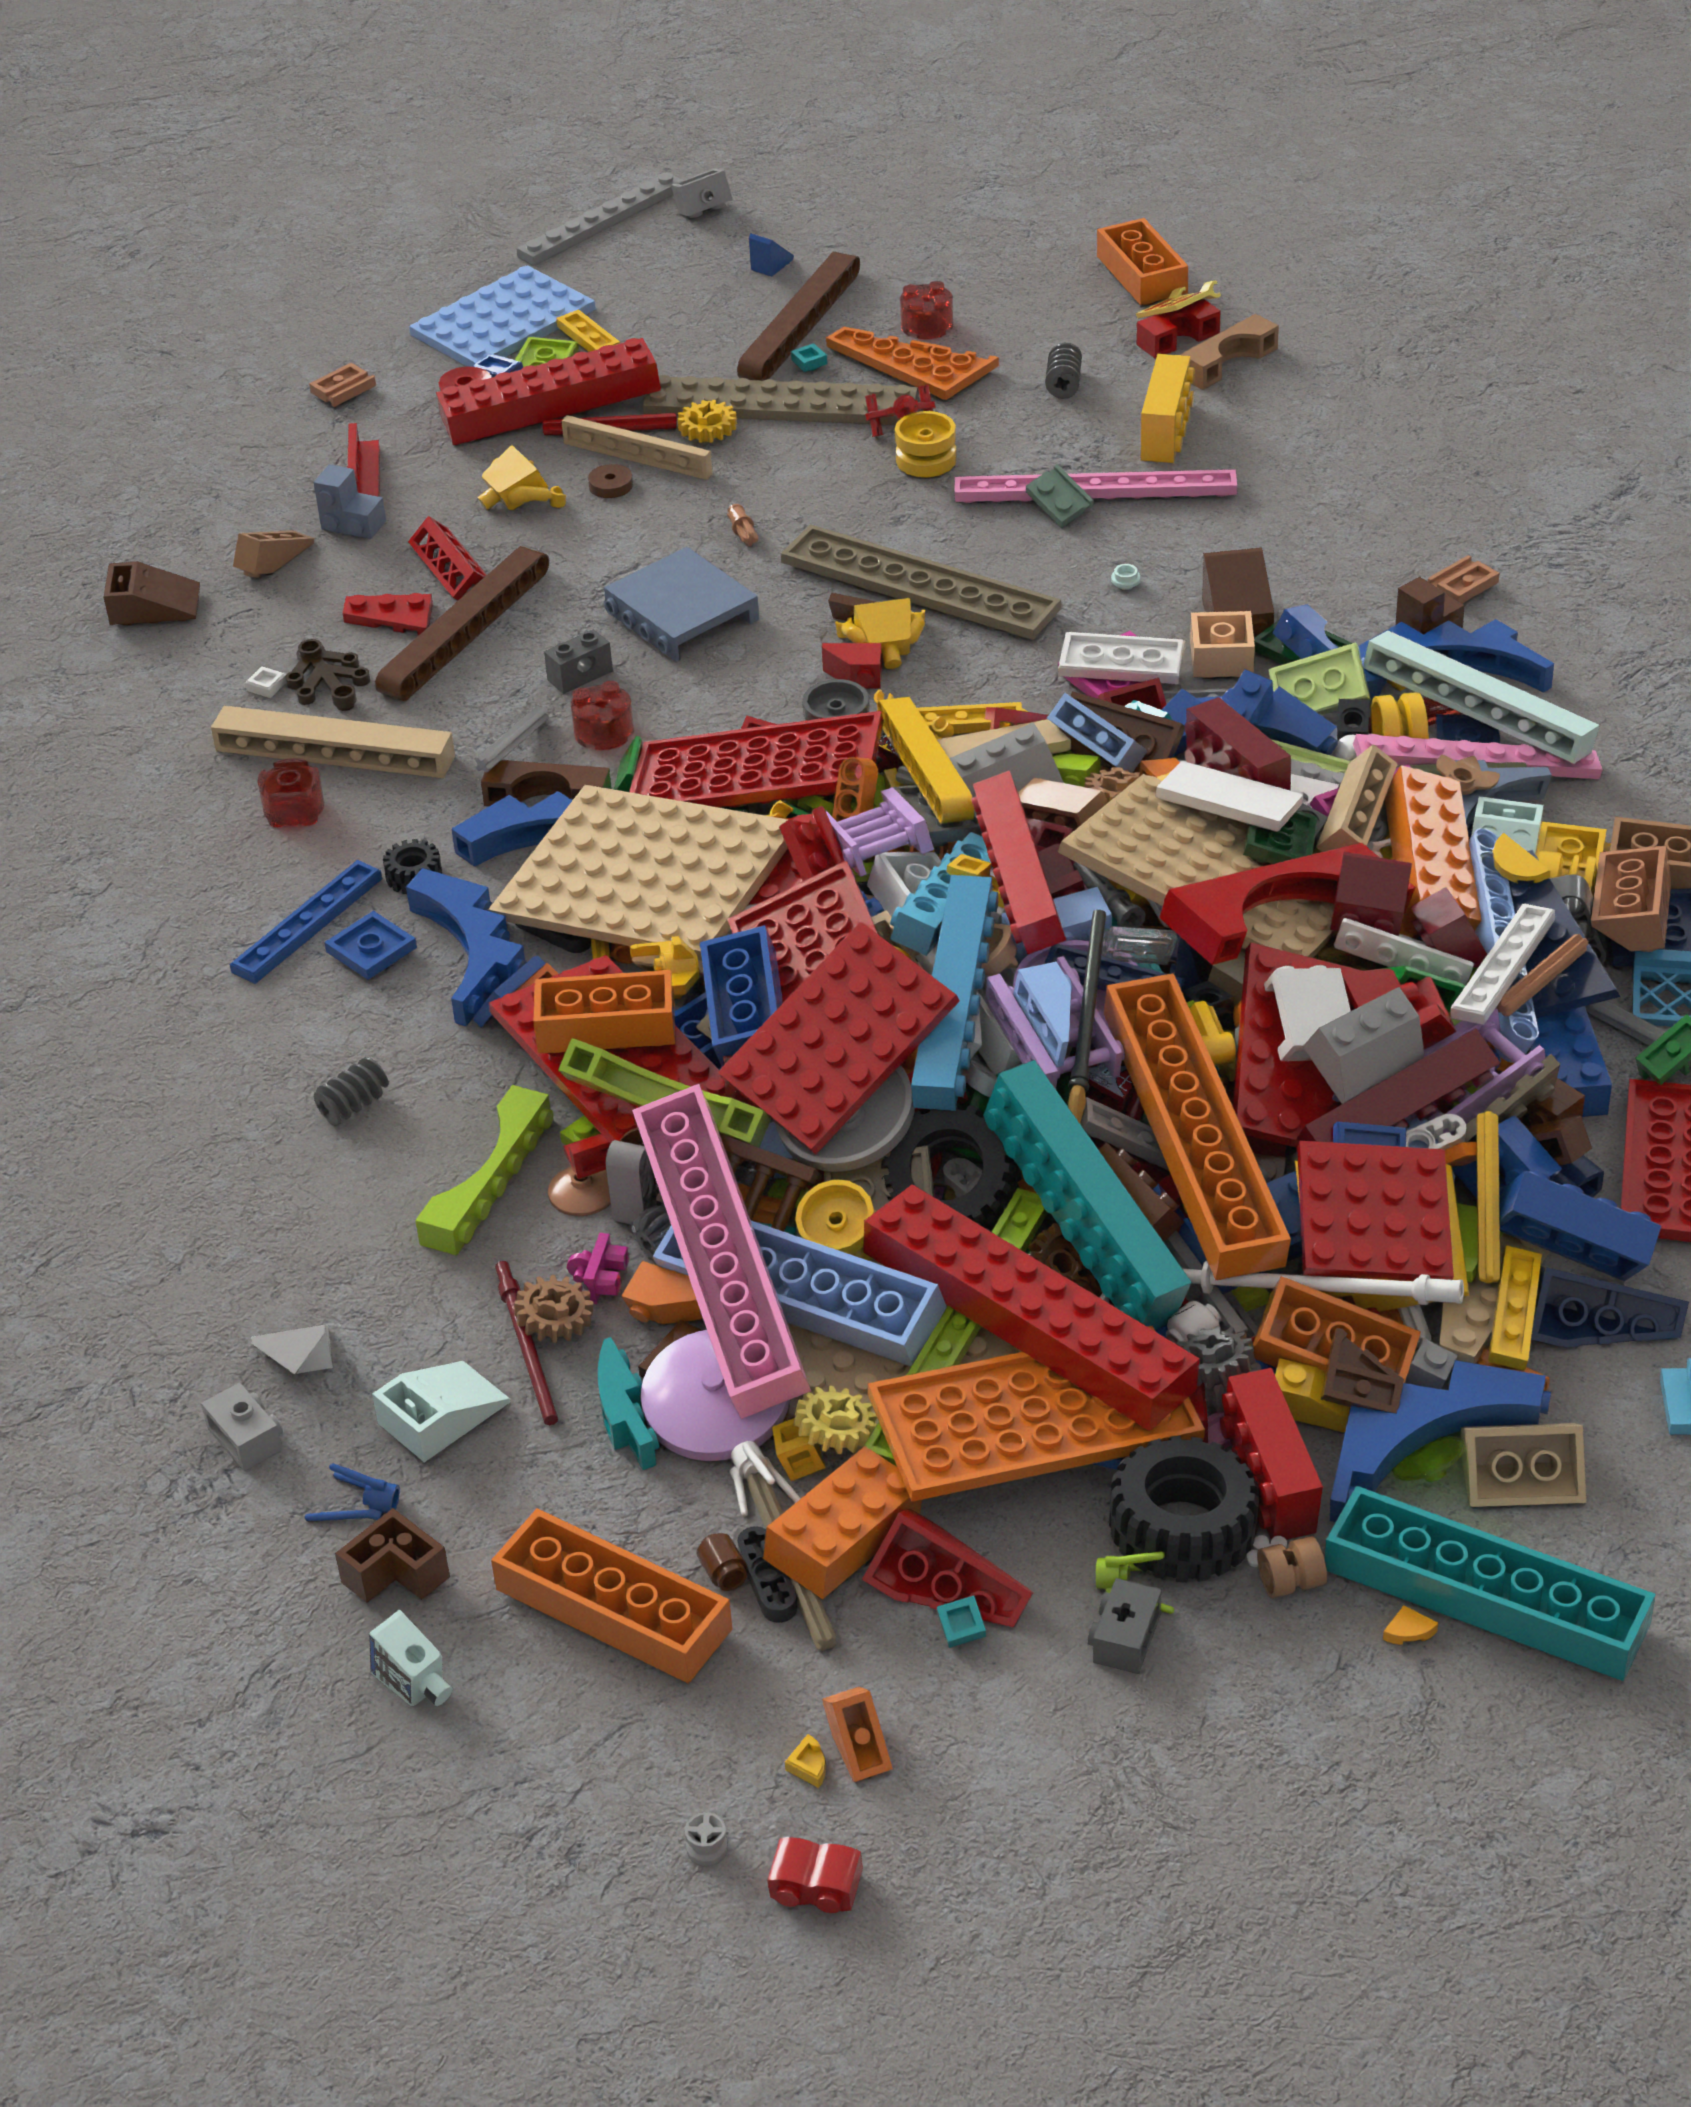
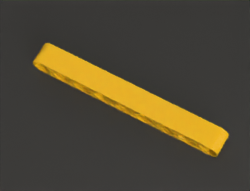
M901 697L879 700L877 711L882 712L884 720L882 729L939 823L973 820L974 807L971 801L972 794L911 698Z

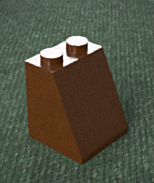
M1262 547L1203 553L1202 603L1205 612L1251 611L1254 638L1274 624V608Z

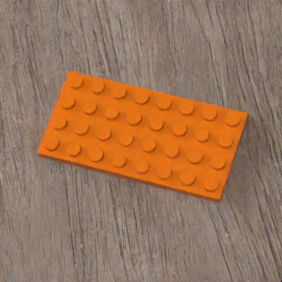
M1152 1325V1326H1147L1148 1328H1150V1329H1152L1153 1331H1155L1153 1325ZM1024 1352L868 1383L867 1394L912 1502L1127 1457L1141 1445L1146 1448L1150 1441L1159 1438L1162 1442L1168 1441L1171 1436H1181L1183 1440H1191V1437L1204 1440L1205 1429L1189 1397L1161 1420L1151 1431H1148L1132 1419L1130 1420L1116 1411V1409L1111 1408L1100 1399L1087 1393Z

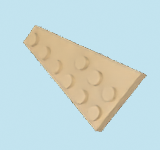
M1503 1233L1500 1237V1270L1506 1245L1541 1253V1264L1550 1251ZM1477 1274L1472 1283L1468 1282L1470 1296L1463 1297L1461 1304L1443 1302L1439 1346L1457 1354V1361L1476 1364L1483 1350L1491 1342L1499 1281L1488 1284L1480 1281Z

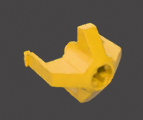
M679 936L671 937V941L634 944L630 946L631 957L659 955V958L654 959V970H671L674 999H680L697 982L699 978L697 954Z

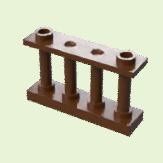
M719 1133L734 1174L737 1167L742 1166L744 1161L755 1165L754 1171H756V1175L744 1201L751 1221L769 1178H774L775 1173L787 1177L786 1183H788V1186L771 1225V1228L784 1232L801 1190H805L807 1185L815 1187L820 1184L823 1175L815 1168ZM658 1193L656 1201L664 1205L662 1196Z

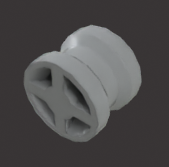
M709 1812L698 1813L692 1816L684 1828L689 1858L701 1866H711L721 1862L728 1851L724 1821L720 1816Z

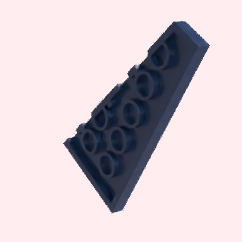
M1533 850L1527 851L1538 860ZM1550 878L1539 883H1534V880H1518L1517 883L1508 880L1515 914L1522 904L1555 910V921L1525 964L1527 974L1573 935L1580 934L1582 938H1585ZM1589 943L1586 946V952L1532 997L1536 1018L1620 997L1616 987Z

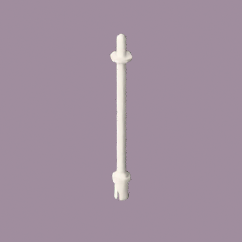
M1208 1261L1204 1262L1202 1270L1183 1269L1191 1280V1284H1201L1204 1294H1210L1214 1285L1274 1289L1280 1277L1283 1276L1318 1291L1412 1296L1420 1305H1428L1429 1301L1461 1304L1464 1296L1463 1280L1430 1279L1429 1275L1423 1274L1414 1281L1252 1273L1215 1281Z

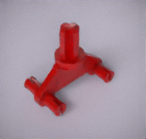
M929 385L917 387L921 402H918L912 396L902 395L894 401L893 407L878 410L876 394L865 396L868 413L865 414L866 421H870L872 437L884 435L880 418L895 415L898 419H901L917 411H933L936 406L935 401H931Z

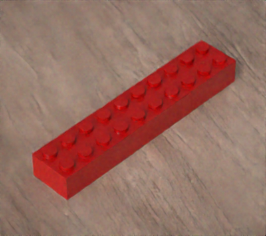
M915 1185L909 1186L864 1220L863 1253L888 1268L938 1284L945 1304L1015 1348L1028 1354L1031 1358L1047 1366L1063 1378L1068 1379L1087 1393L1100 1399L1111 1408L1116 1409V1411L1130 1420L1132 1419L1146 1430L1151 1431L1169 1413L1173 1412L1184 1400L1197 1391L1200 1358Z

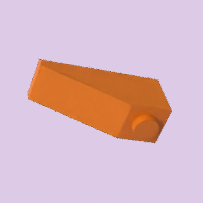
M645 1261L640 1263L622 1294L623 1300L630 1309L629 1313L641 1322L651 1320L660 1324L677 1323L680 1320L685 1322L703 1319L689 1276Z

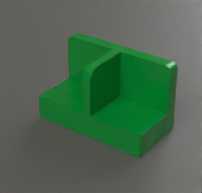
M1688 1014L1635 1058L1639 1075L1644 1080L1650 1076L1661 1086L1678 1070L1685 1076L1690 1073L1688 1062L1691 1060V1017Z

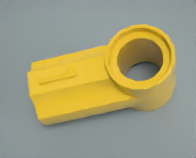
M1206 1001L1195 1002L1189 1009L1214 1066L1234 1063L1236 1048L1232 1034L1223 1031L1213 1006H1209Z

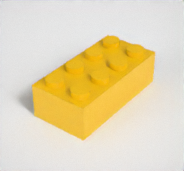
M1157 354L1141 412V461L1174 463L1176 452L1181 453L1183 437L1186 434V422H1189L1190 407H1193L1194 391H1191V384L1194 382L1195 368L1190 367V356Z

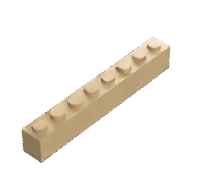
M223 706L211 726L215 750L219 752L436 778L445 777L455 758L452 732L232 706Z

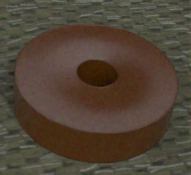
M618 464L599 466L588 475L589 490L592 494L601 498L623 496L633 487L632 472L627 467Z

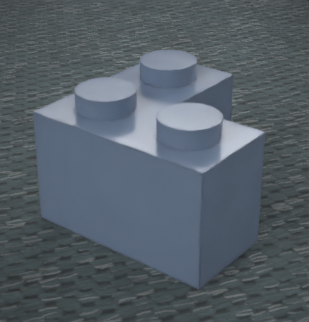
M329 464L313 482L322 530L372 539L386 522L383 498L358 493L354 469Z

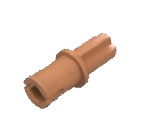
M733 504L727 510L729 512L727 516L732 522V530L736 535H739L746 546L751 547L753 543L758 541V535L754 530V522L751 517L746 515L742 505Z

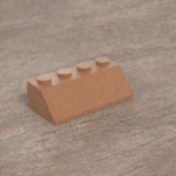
M1666 846L1600 852L1591 925L1629 951L1652 952L1665 948L1672 880Z

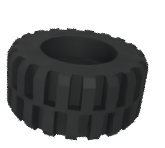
M957 1103L956 1111L929 1109L930 1112L921 1115L918 1110L914 1113L913 1121L903 1139L891 1150L890 1156H885L881 1162V1169L888 1168L889 1174L883 1176L885 1186H892L893 1192L889 1193L891 1197L887 1196L888 1200L891 1201L909 1186L915 1185L911 1175V1163L913 1159L912 1153L916 1147L928 1146L930 1159L947 1149H969L978 1153L983 1162V1171L978 1183L971 1191L959 1198L939 1201L985 1229L990 1228L992 1231L1017 1188H1020L1017 1182L1021 1180V1169L1014 1159L1006 1154L1003 1143L996 1133L988 1128L985 1117L979 1108L969 1105L966 1110H963L961 1104Z
M1171 1436L1168 1441L1163 1442L1160 1438L1150 1441L1146 1448L1141 1445L1130 1453V1457L1124 1458L1118 1465L1117 1472L1113 1475L1109 1513L1111 1537L1123 1556L1163 1552L1165 1554L1163 1559L1134 1563V1566L1143 1572L1147 1570L1154 1572L1153 1575L1157 1578L1165 1580L1166 1577L1176 1578V1582L1187 1583L1188 1579L1197 1578L1198 1582L1209 1580L1213 1574L1219 1577L1230 1571L1231 1565L1233 1567L1239 1565L1245 1559L1246 1554L1252 1549L1256 1535L1259 1509L1258 1483L1253 1478L1254 1474L1245 1463L1241 1464L1239 1456L1231 1450L1228 1453L1225 1452L1222 1445L1213 1441L1211 1444L1204 1443L1202 1438L1191 1437V1440H1183L1181 1436ZM1169 1502H1189L1202 1506L1210 1512L1195 1516H1183L1167 1512L1158 1506Z

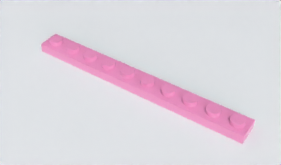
M1236 469L1068 474L1091 498L1111 500L1130 497L1140 499L1143 497L1170 498L1172 496L1199 497L1207 495L1224 497L1237 495ZM1041 475L955 477V502L1031 501L1033 499L1026 493V485Z

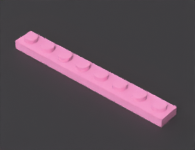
M1356 734L1353 742L1356 756H1359L1374 744L1398 763L1397 765L1436 764L1440 755H1445L1454 761L1475 756L1477 760H1485L1486 763L1525 762L1527 767H1548L1551 775L1555 777L1600 779L1603 771L1595 750H1592V753L1573 764L1536 746L1526 744L1508 745L1496 742L1479 743L1467 740L1450 741L1437 738L1421 739L1407 736H1380L1377 734Z

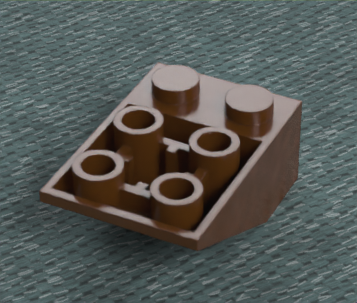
M138 561L109 563L103 596L109 624L130 625L132 623H159L161 621L196 619L200 582Z

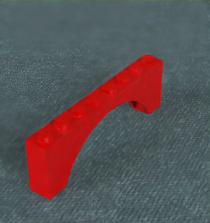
M1358 843L1168 890L1164 898L1159 918L1210 964L1215 965L1238 958L1248 931L1244 923L1243 914L1259 905L1279 900L1304 899L1333 903L1343 853L1350 852L1374 857L1379 856L1363 843ZM1410 882L1408 885L1404 915L1406 913V910L1416 888Z

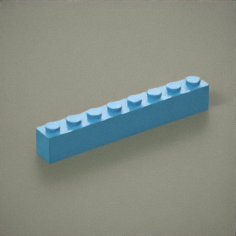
M951 875L932 976L954 992L960 1002L918 1046L911 1083L913 1108L956 1111L958 1097H964L966 1077L962 1073L963 1069L969 1070L971 1050L967 1048L968 1042L973 1043L975 1039V1021H972V1017L979 1015L980 995H977V989L984 988L985 969L981 967L982 963H988L989 943H986L987 937L992 938L994 931V917L990 916L991 912H997L998 892L993 891L992 877Z

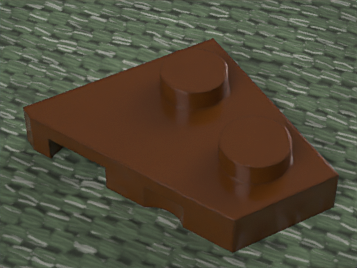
M1336 1328L1333 1333L1320 1399L1347 1407L1356 1406L1397 1414L1404 1379L1391 1368L1383 1366L1378 1358L1369 1350L1365 1349L1363 1351L1346 1337L1348 1333L1343 1329Z

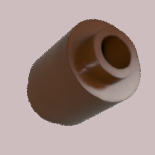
M725 1533L711 1534L705 1537L699 1545L696 1554L712 1583L723 1591H731L740 1587L747 1578V1564L731 1537Z

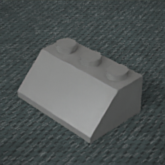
M1034 722L949 758L970 790L972 798L976 797L973 787L974 783L1009 770L1018 792L1033 778L1064 783L1049 747Z
M1400 987L1319 1027L1303 1045V1048L1341 1104L1424 1058L1419 1015Z

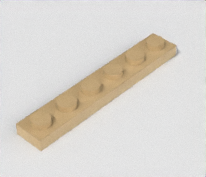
M568 415L562 420L563 438L566 445L708 480L712 475L711 451Z

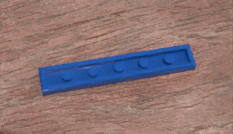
M356 860L230 963L231 973L256 984L383 879L381 870Z

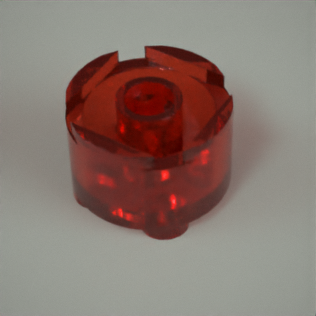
M932 281L929 284H909L903 287V293L900 296L902 331L910 336L909 332L917 334L918 339H936L946 335L948 328L950 330L953 328V296L948 289L944 288L943 282Z
M606 681L602 685L578 688L573 691L571 701L575 740L580 745L586 747L587 743L595 745V750H610L624 745L628 741L627 737L630 734L633 735L634 724L631 698L624 689L619 687L617 682Z
M290 758L274 762V768L267 772L266 769H263L258 776L257 782L263 813L269 820V824L276 828L300 824L304 826L315 824L318 821V815L323 811L325 805L318 768L315 765L314 768L309 766L306 760Z

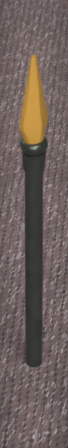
M1094 910L1092 913L1075 1062L1068 1088L1071 1091L1068 1108L1079 1123L1081 1122L1086 1104L1085 1093L1089 1090L1088 1065L1106 922V912L1103 910Z

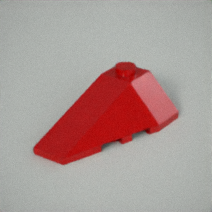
M912 1509L898 1513L862 1578L863 1581L894 1600L929 1606L936 1610L937 1606L974 1596L982 1620L1010 1627L1016 1626L1034 1593L945 1529Z

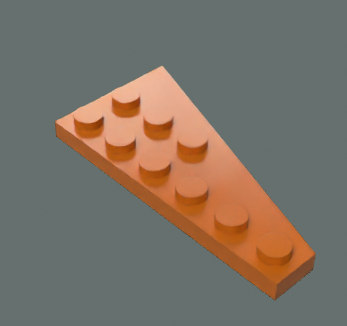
M842 327L826 337L828 348L915 387L929 385L930 394L944 400L951 398L999 366V357L990 355L988 359L976 357V352L966 351L965 354L951 352L950 347L915 340L907 344L899 342V337L889 335L888 338L874 337L873 332L849 327Z

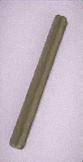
M759 1472L756 1474L751 1473L747 1478L748 1488L763 1524L767 1528L769 1524L783 1514V1511L772 1486L767 1483ZM790 1578L796 1593L797 1604L816 1648L820 1651H824L827 1648L832 1649L836 1645V1634L820 1597Z

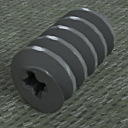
M1064 342L1057 344L1048 355L1045 379L1046 389L1051 395L1061 399L1072 397L1079 388L1082 354L1081 350L1072 343Z
M364 1057L359 1060L358 1064L351 1065L348 1071L344 1070L338 1074L337 1078L333 1077L330 1079L327 1085L319 1086L314 1093V1101L318 1110L327 1121L334 1126H338L341 1124L340 1116L348 1119L351 1117V1110L354 1112L362 1110L361 1102L364 1105H369L372 1103V1096L377 1099L382 1097L383 1091L381 1086L384 1088L388 1087L389 1081L385 1072L371 1057Z

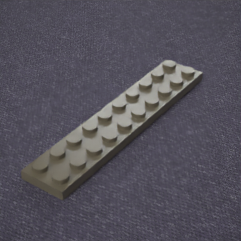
M660 375L661 391L646 394L643 403V413H675L678 416L679 412H683V407L691 408L692 402L698 405L701 404V400H716V404L726 402V407L732 406L733 411H736V417L739 419L870 424V421H866L865 414L868 413L865 396L876 394L878 410L893 407L894 401L902 395H909L917 400L918 388L907 385H856L854 383L832 384L824 381L807 383L798 380L783 382L772 379L759 381L746 378L735 380L722 379L720 377L696 378L694 376L670 377L668 375ZM895 415L880 418L881 425H896L900 420Z
M811 524L781 553V563L797 569L833 578L846 584H852L891 596L895 599L910 598L911 603L918 604L919 606L931 608L948 615L957 616L1032 640L1037 637L1061 610V599Z

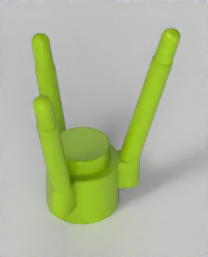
M1153 1552L1120 1557H1098L1096 1562V1588L1106 1589V1592L1110 1593L1116 1578L1130 1581V1571H1142L1134 1566V1563L1160 1560L1165 1557V1554L1163 1552ZM1161 1603L1162 1612L1174 1613V1607Z

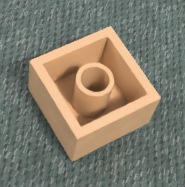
M1251 611L1191 613L1190 644L1193 677L1232 676L1239 678L1244 669L1254 673L1255 645Z

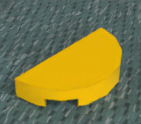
M1505 833L1496 840L1493 848L1494 866L1501 876L1516 883L1518 880H1534V883H1539L1550 878V869Z

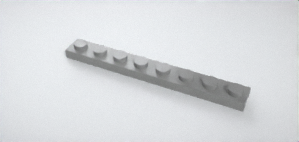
M661 173L658 177L641 183L640 186L622 193L613 200L606 201L601 206L586 211L583 215L573 220L566 221L565 224L547 231L542 236L527 241L526 244L517 248V257L535 266L673 195L671 185L682 181V179L671 173Z

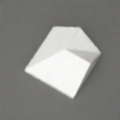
M328 1325L251 1337L254 1346L293 1374L333 1368Z

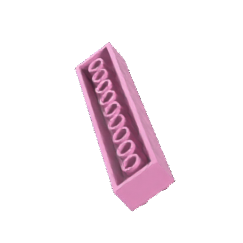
M694 1085L632 1110L729 1396L739 1416L743 1419L811 1392L713 1114L700 1085Z

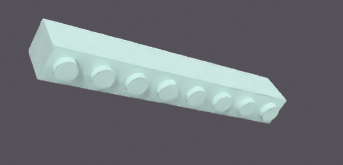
M1386 631L1369 640L1363 664L1364 669L1573 764L1592 753L1599 724L1393 632Z

